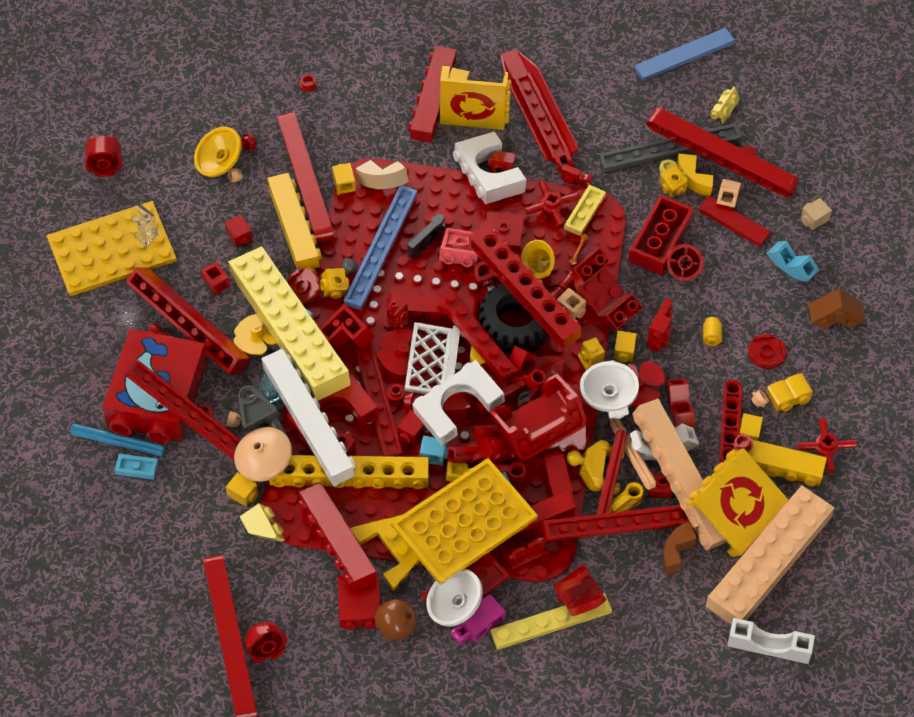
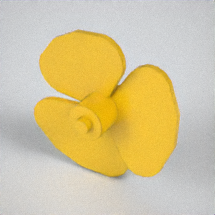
M257 314L242 320L234 330L236 336L234 344L249 355H263L267 352L266 344H277Z

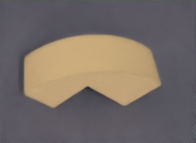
M372 160L356 168L359 183L369 188L389 189L409 182L406 168L398 161L383 170Z

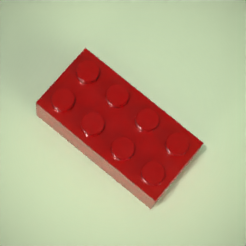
M660 194L630 248L628 262L662 276L667 268L666 261L670 250L680 244L692 222L694 208Z

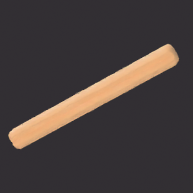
M612 418L609 420L615 435L619 429L626 431L620 419ZM628 434L624 450L648 490L655 488L656 481L640 453L632 447V439Z

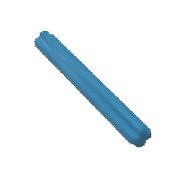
M73 424L70 430L71 434L157 456H162L165 450L164 446L83 425Z

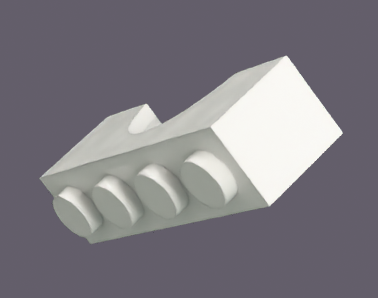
M733 618L727 646L808 664L812 655L815 635L797 631L789 634H773L761 630L754 622Z

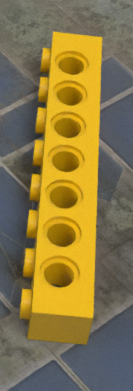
M291 455L287 467L278 476L269 480V484L276 487H283L284 485L295 487L314 486L319 483L323 487L333 486L316 456ZM347 456L352 457L356 465L354 468L355 476L334 486L336 488L353 486L355 488L393 487L396 489L403 487H413L415 489L428 488L429 457ZM293 471V473L287 474L285 472ZM312 471L313 473L306 474L305 472ZM386 472H391V473H393V474H391V475H386L385 473H386ZM410 472L412 475H405V473Z

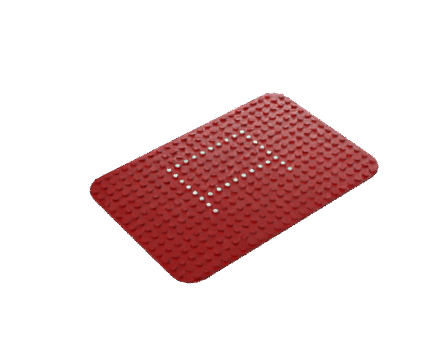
M365 158L351 163L355 179V191L337 194L336 187H334L328 217L335 239L321 243L320 253L322 259L319 260V268L315 270L321 280V275L326 269L342 268L344 258L356 261L358 266L353 273H345L346 278L349 280V288L342 297L335 299L331 298V296L324 297V291L320 290L316 300L307 305L306 309L313 313V320L318 328L344 305V299L399 186L389 189L366 187L359 183L356 168L372 160L383 170L397 161ZM399 162L406 168L409 180L403 186L417 190V197L362 310L347 306L364 324L368 325L370 331L375 335L372 343L386 393L387 388L391 384L398 383L405 387L407 376L391 373L383 367L378 359V353L382 350L379 347L380 339L386 333L394 330L390 326L389 317L387 316L388 296L392 294L437 296L438 294L453 290L458 297L476 298L482 304V299L485 295H488V291L492 288L497 289V285L502 284L498 279L494 281V285L485 287L484 284L480 285L476 280L475 266L464 267L462 264H446L444 261H439L440 248L446 228L474 232L486 225L488 211L525 215L520 250L511 249V251L521 256L524 247L533 240H542L552 248L555 256L554 268L547 277L540 279L549 293L555 289L557 282H561L569 271L572 272L574 267L570 266L569 262L577 251L582 240L581 236L565 230L564 227L559 228L554 216L545 214L543 210L529 215L525 213L526 207L540 204L544 197L538 184L540 181L526 179L524 193L485 204L482 198L478 197L476 189L470 185L467 175L462 170ZM546 182L550 192H556L560 197L578 193L579 200L563 204L560 210L566 224L587 188ZM608 193L605 194L603 201L583 234L588 235V239L584 242L577 257V265L598 247H601L611 261L606 267L617 282L626 224L625 212L618 200ZM443 214L446 225L443 232L416 259L410 258L408 256V242L415 238L423 227L428 226L432 222L431 218L433 216ZM573 284L570 289L580 296ZM587 304L583 317L580 319L578 317L575 318L581 325V335L578 340L561 349L549 336L546 338L543 346L539 345L538 350L535 352L529 351L539 357L549 355L563 357L564 363L561 378L566 383L578 382L579 386L581 378L586 371L578 358V354L582 350V343L596 337L605 351V362L610 330L608 325L594 316ZM518 310L507 311L498 317L501 322L511 327L525 326L533 320L528 314ZM408 320L406 328L410 329L413 333L415 322L451 329L453 325H456L453 322ZM417 329V334L422 339L429 335L425 330ZM461 331L454 374L460 371L465 364L470 363L472 345ZM438 333L435 335L440 342L447 339V334ZM350 338L338 351L335 349L334 351L348 369L349 376L353 375L364 389ZM432 338L425 341L430 349L437 345ZM440 348L433 351L438 359L445 355ZM508 353V354L506 355L508 359H509L511 353ZM429 354L426 360L427 365L435 361ZM438 364L431 368L436 375L442 372ZM421 367V368H418V369H417V368H414V369L418 372L419 370H421V369L424 368V367ZM428 371L420 374L425 382L432 378ZM415 377L410 381L409 385L418 387L421 385V382ZM436 381L429 384L431 389L439 385ZM525 383L524 392L532 394L533 389L529 388ZM539 387L538 391L536 392L533 398V401L540 397ZM416 393V394H417V397L425 396V395H426V394ZM582 397L587 420L585 424L587 450L592 446L597 409L588 405ZM388 398L398 433V426L409 413V410L404 407V399L400 402H393ZM469 399L470 411H466V418L450 419L456 426L458 435L447 442L446 447H450V445H468L471 442H475L476 440L472 433L474 426L496 424L491 414L480 418L477 414V403L480 402L478 399ZM517 399L505 405L511 412L518 410L519 407ZM284 404L282 411L284 421L281 424L291 442L292 455L313 456L289 426L286 415L289 411ZM331 407L323 411L328 418L329 427H334L336 433L338 431L343 433L349 431L354 435L356 448L350 456L383 457L374 421L363 427L352 412L346 408ZM426 429L415 446L405 443L399 438L403 457H420L423 436L434 437L431 432ZM547 449L529 459H519L516 461L525 465L527 481L521 487H513L529 506L551 498L542 461V453L547 452ZM563 453L579 517L582 514L586 484L579 474L580 464L577 466L570 465L567 462L568 453ZM444 459L443 466L428 464V488H355L353 486L336 488L324 486V489L350 529L355 526L403 515L450 484L451 481H446L448 459ZM503 461L499 463L512 464L514 462ZM466 463L468 468H473L470 463ZM287 471L285 473L290 474L293 473V471ZM307 471V472H305V473H306V474H311V473H313V472H312V471ZM386 472L385 474H386V475H391V474H393V473H391V472ZM407 472L405 475H412V473ZM267 480L261 504L266 507L269 506L273 511L274 521L283 530L282 536L285 539L283 543L326 551L324 541L318 539L316 528L310 526L306 512H302L298 505L300 500L299 492L312 486L295 487L284 485L283 487H276L270 485L269 480ZM541 525L510 537L489 553L509 574L508 579L546 582L560 576L571 566L576 553L578 539L545 542L546 545L544 546L548 554L512 570L503 553L534 538H544ZM378 536L360 545L369 558L397 562Z

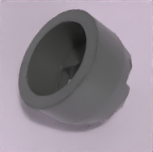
M344 258L342 262V268L345 269L346 274L353 273L358 266V263L350 258Z

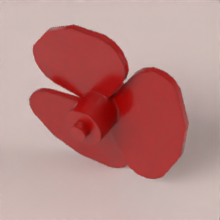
M410 329L392 330L386 333L379 341V347L382 350L378 353V359L383 367L393 374L407 375V361L409 362L411 343L409 344V342L412 340L413 335ZM421 344L415 348L419 355L426 352ZM428 355L422 358L425 362L427 360ZM419 361L412 364L417 369L423 367Z
M652 362L641 364L639 373L634 364L626 365L633 370L639 382L638 395L629 406L637 408L639 405L660 399V392L652 387H660L664 384L665 376L663 370Z

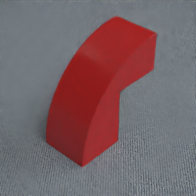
M685 378L666 380L667 398L675 428L681 424L695 427V415L690 406L688 382Z

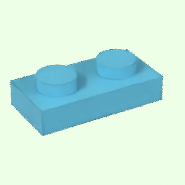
M119 454L115 474L154 480L158 459Z

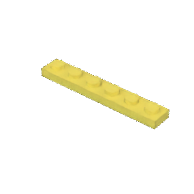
M608 599L599 607L576 616H571L566 606H562L490 629V633L496 649L499 650L611 614L612 609Z

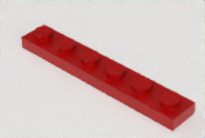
M453 290L438 294L435 299L498 379L502 381L515 376L518 371L456 293Z

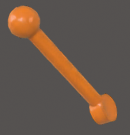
M587 234L581 235L582 240L574 257L570 259L569 264L572 267L577 265V257L584 242L588 239Z

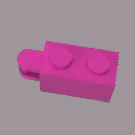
M489 594L485 598L482 597L475 613L468 620L455 627L450 634L459 645H462L469 639L474 643L488 633L490 629L504 621L506 611Z

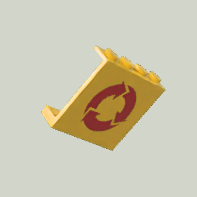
M442 66L440 79V124L504 130L505 124H509L511 80H508V72H505L503 83L450 79V67Z
M744 448L730 451L726 455L727 459L714 468V473L702 481L700 489L693 491L689 495V501L686 503V506L696 505L731 545L727 552L732 557L742 555L789 501Z

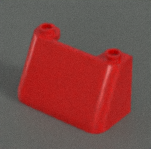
M558 374L551 376L544 382L543 391L545 395L518 410L511 412L507 406L500 405L489 411L492 419L513 451L522 460L529 459L581 430L586 424V416L578 395Z

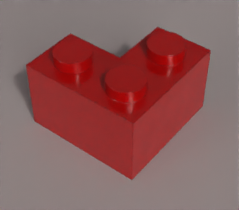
M345 304L319 328L336 351L350 338L363 349L375 337L370 329Z

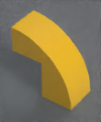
M679 154L677 165L680 172L683 171L688 178L687 187L700 195L711 196L713 175L695 173L697 155Z

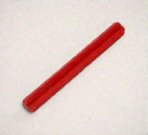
M623 429L616 431L596 514L609 513L628 435L627 431Z

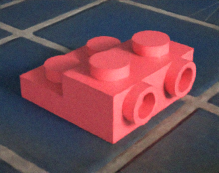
M446 228L440 248L439 261H444L446 264H462L464 267L476 266L479 257L469 247V235L473 232Z

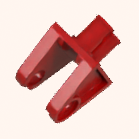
M584 564L553 585L557 592V600L565 604L571 616L591 611L607 600Z

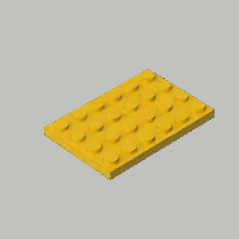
M153 201L46 235L69 296L128 278L135 267H145L152 270L177 262Z
M487 458L391 522V526L441 585L537 520L538 515L490 459Z

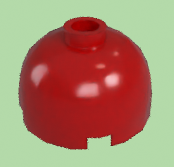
M690 244L674 246L670 250L666 261L668 272L680 281L693 280L702 272L704 266V258L701 252Z
M261 622L254 625L248 631L245 638V647L253 661L262 663L261 661L268 657H271L270 661L280 657L286 650L285 643L286 641L288 642V639L278 625L272 622Z

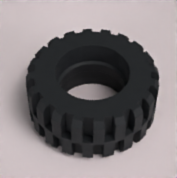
M503 283L497 285V289L492 288L489 290L488 295H485L482 299L479 309V323L505 355L512 353L514 346L528 352L531 350L535 352L539 349V345H544L549 335ZM518 310L525 312L533 320L525 326L511 327L501 322L498 317L507 311Z

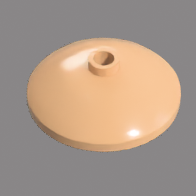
M262 427L255 429L244 436L239 442L234 454L235 466L239 473L248 480L256 482L270 480L278 476L287 467L292 455L291 442L286 434L277 428Z

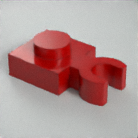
M566 164L563 165L561 180L565 183L575 185L579 183L585 188L592 184L593 176L581 174V170Z

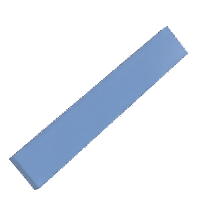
M723 28L634 65V70L640 79L645 81L734 44V38L726 28Z

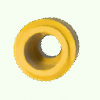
M709 317L703 323V342L708 346H717L722 342V323L716 317Z

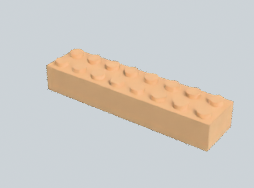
M801 485L707 598L706 607L730 625H732L733 618L747 621L832 517L834 507Z

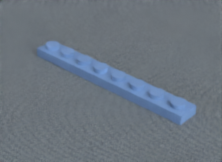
M403 185L399 186L344 299L345 305L362 310L417 197V190Z

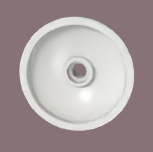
M613 361L601 362L591 366L585 371L580 381V392L585 402L591 407L605 412L619 411L628 407L636 399L639 391L638 378L633 370L624 364Z
M463 569L441 585L435 581L427 596V611L430 617L442 626H456L468 620L475 613L482 599L483 589L480 579L470 570Z

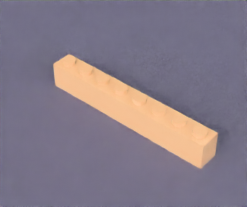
M659 399L639 405L632 413L634 421L643 433L644 440L650 446L663 475L666 476L670 483L671 490L677 496L681 508L685 511L691 526L697 533L699 542L706 551L725 544L727 541L696 505L686 506L690 499L689 495L693 491L700 489L703 479Z

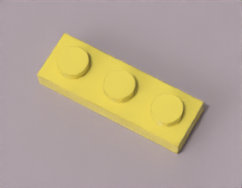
M589 185L567 220L564 229L581 236L603 201L606 192Z

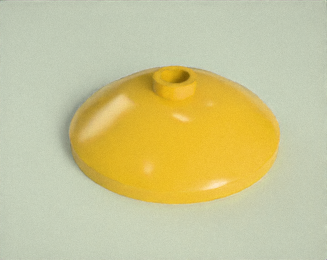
M218 127L208 132L201 139L195 150L194 164L196 169L206 177H217L229 171L235 165L241 153L242 142L239 134L230 127Z

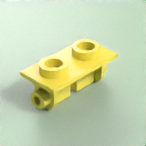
M735 87L732 90L727 89L723 92L718 100L719 104H716L710 112L711 118H720L724 124L726 119L730 117L732 110L739 102V95Z

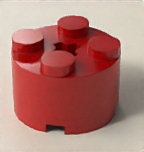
M93 136L88 139L85 146V167L89 173L91 171L97 177L113 176L117 170H121L122 147L115 136Z

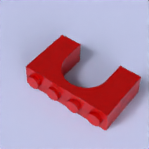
M350 375L351 385L319 400V410L322 413L331 407L346 408L352 412L364 427L379 417L378 406L353 375ZM286 414L289 426L310 453L315 456L291 414Z

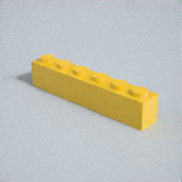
M289 173L267 178L268 189L296 269H303L306 266L319 268V260L322 259L319 248H315L316 239L314 234H310V222L305 220V208L300 206V194L295 192L297 190L295 180H291Z

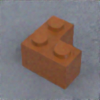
M840 288L809 303L811 322L822 329L829 328L837 322L852 328L865 321L862 301Z

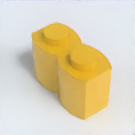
M802 373L769 385L766 392L776 412L781 410L786 412L793 405L808 403L813 393Z

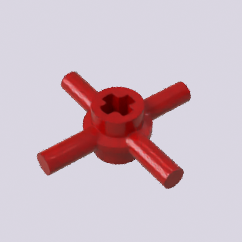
M541 180L538 184L544 197L540 204L526 207L525 213L529 215L543 210L545 214L554 216L558 227L562 228L565 226V222L560 210L563 204L579 200L578 193L560 197L558 193L550 192L546 181Z
M820 418L821 436L815 442L797 443V450H816L819 455L827 457V472L833 473L835 468L832 455L841 448H856L857 442L856 440L837 441L836 437L828 432L826 418Z

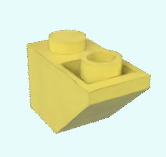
M259 503L240 516L248 533L279 542L285 540L282 536L283 530L274 521V513L269 506L266 507Z

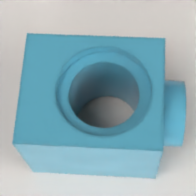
M423 436L420 457H429L428 464L443 466L444 459H447V449L449 447H446L447 443L441 446L435 437Z

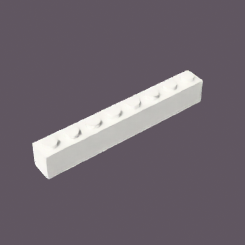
M280 349L261 358L263 369L333 487L354 477L356 465L352 457H347V450L343 442H338V436L334 427H329L326 414L320 412V405L315 397H311V390L308 384H303L301 380L302 375L298 368L294 369L291 356L289 354L286 355L284 350Z

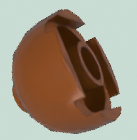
M399 599L384 602L377 608L375 614L376 627L380 628L382 637L389 641H399L408 637L415 629L417 622L413 607Z

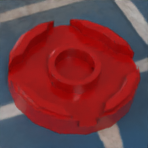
M297 269L287 280L288 285L303 306L314 302L320 294L321 280L318 274L311 269Z
M762 334L756 336L749 344L748 356L757 367L773 369L783 363L786 357V347L783 341L778 340L775 336Z

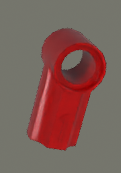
M476 441L468 445H450L447 449L448 462L470 463L472 467H475L484 461Z
M492 462L501 473H506L513 486L521 487L526 483V467L523 463L505 464Z

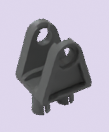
M251 385L243 386L238 393L242 425L246 432L250 433L262 427H273L287 435L281 424L284 420L276 407L255 387ZM246 391L254 393L244 400V393Z

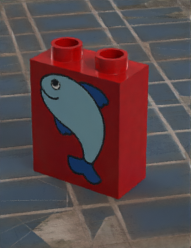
M130 328L102 406L106 425L109 426L112 432L119 435L128 436L131 435L132 431L146 433L150 440L157 443L165 444L170 439L182 441L187 424L128 379L125 373L135 360L138 359L194 403L207 365L205 344Z

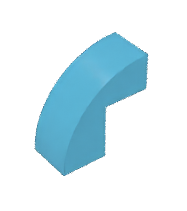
M787 241L777 242L767 252V255L776 266L797 280L809 281L819 271L810 255L796 256Z

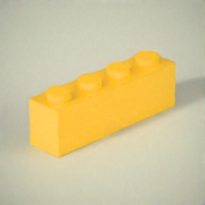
M753 440V448L747 453L768 476L783 477L791 482H804L808 486H820L827 457Z

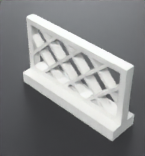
M414 323L404 391L428 394L431 390L430 383L436 381L440 385L446 381L448 376L455 373L460 330L457 326L453 325L451 329ZM417 329L425 330L429 335L422 339L417 334ZM438 333L447 334V339L440 342L435 335ZM430 338L437 344L431 349L425 343ZM420 344L426 350L421 355L415 351V348ZM438 348L445 353L439 359L433 353ZM428 354L435 360L429 365L422 359ZM417 361L424 367L418 372L412 366ZM436 364L442 369V372L437 375L431 369ZM428 371L432 378L425 382L420 374ZM415 377L421 382V385L418 387L409 385L410 381Z

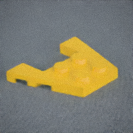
M402 515L350 528L359 545L378 536L396 559L399 565L383 574V578L393 591L410 574L411 569L420 562L391 526V522Z

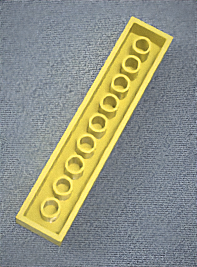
M263 247L228 261L234 281L280 349H283L286 355L289 354L291 356L294 369H299L302 375L301 380L303 383L308 384L313 398L315 397L319 401L350 386L348 369Z

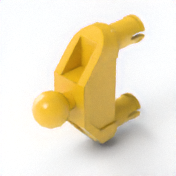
M605 440L595 443L583 455L575 450L567 455V462L570 465L577 466L580 464L579 474L586 486L594 492L602 491L605 480L603 477L605 457H610L613 447ZM616 483L614 495L618 494L620 483Z

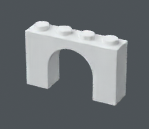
M495 132L455 143V151H453L454 160L460 164L461 170L467 175L470 185L474 186L478 197L482 198L485 204L524 193L526 187V178L518 167L500 173H489L478 167L480 163L489 160V157L493 156L494 151L502 152V142Z
M476 360L465 364L459 372L448 376L445 382L434 386L428 394L418 397L412 404L414 413L441 446L458 435L456 426L442 410L448 397L459 392L470 393L477 397L488 412L505 402L503 391Z

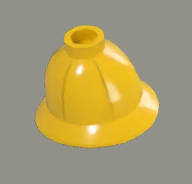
M533 240L524 247L521 260L526 267L533 271L534 276L540 280L552 272L555 256L552 248L546 242Z

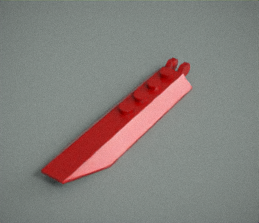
M517 49L500 54L504 75L505 72H508V80H511L510 89L545 160L555 162L559 173H561L563 167L560 160L565 159L567 165L574 167L571 156L579 150V147L539 68Z

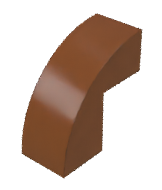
M690 521L676 528L667 539L662 561L665 575L680 571L682 562L678 552L693 548L696 545L697 537Z

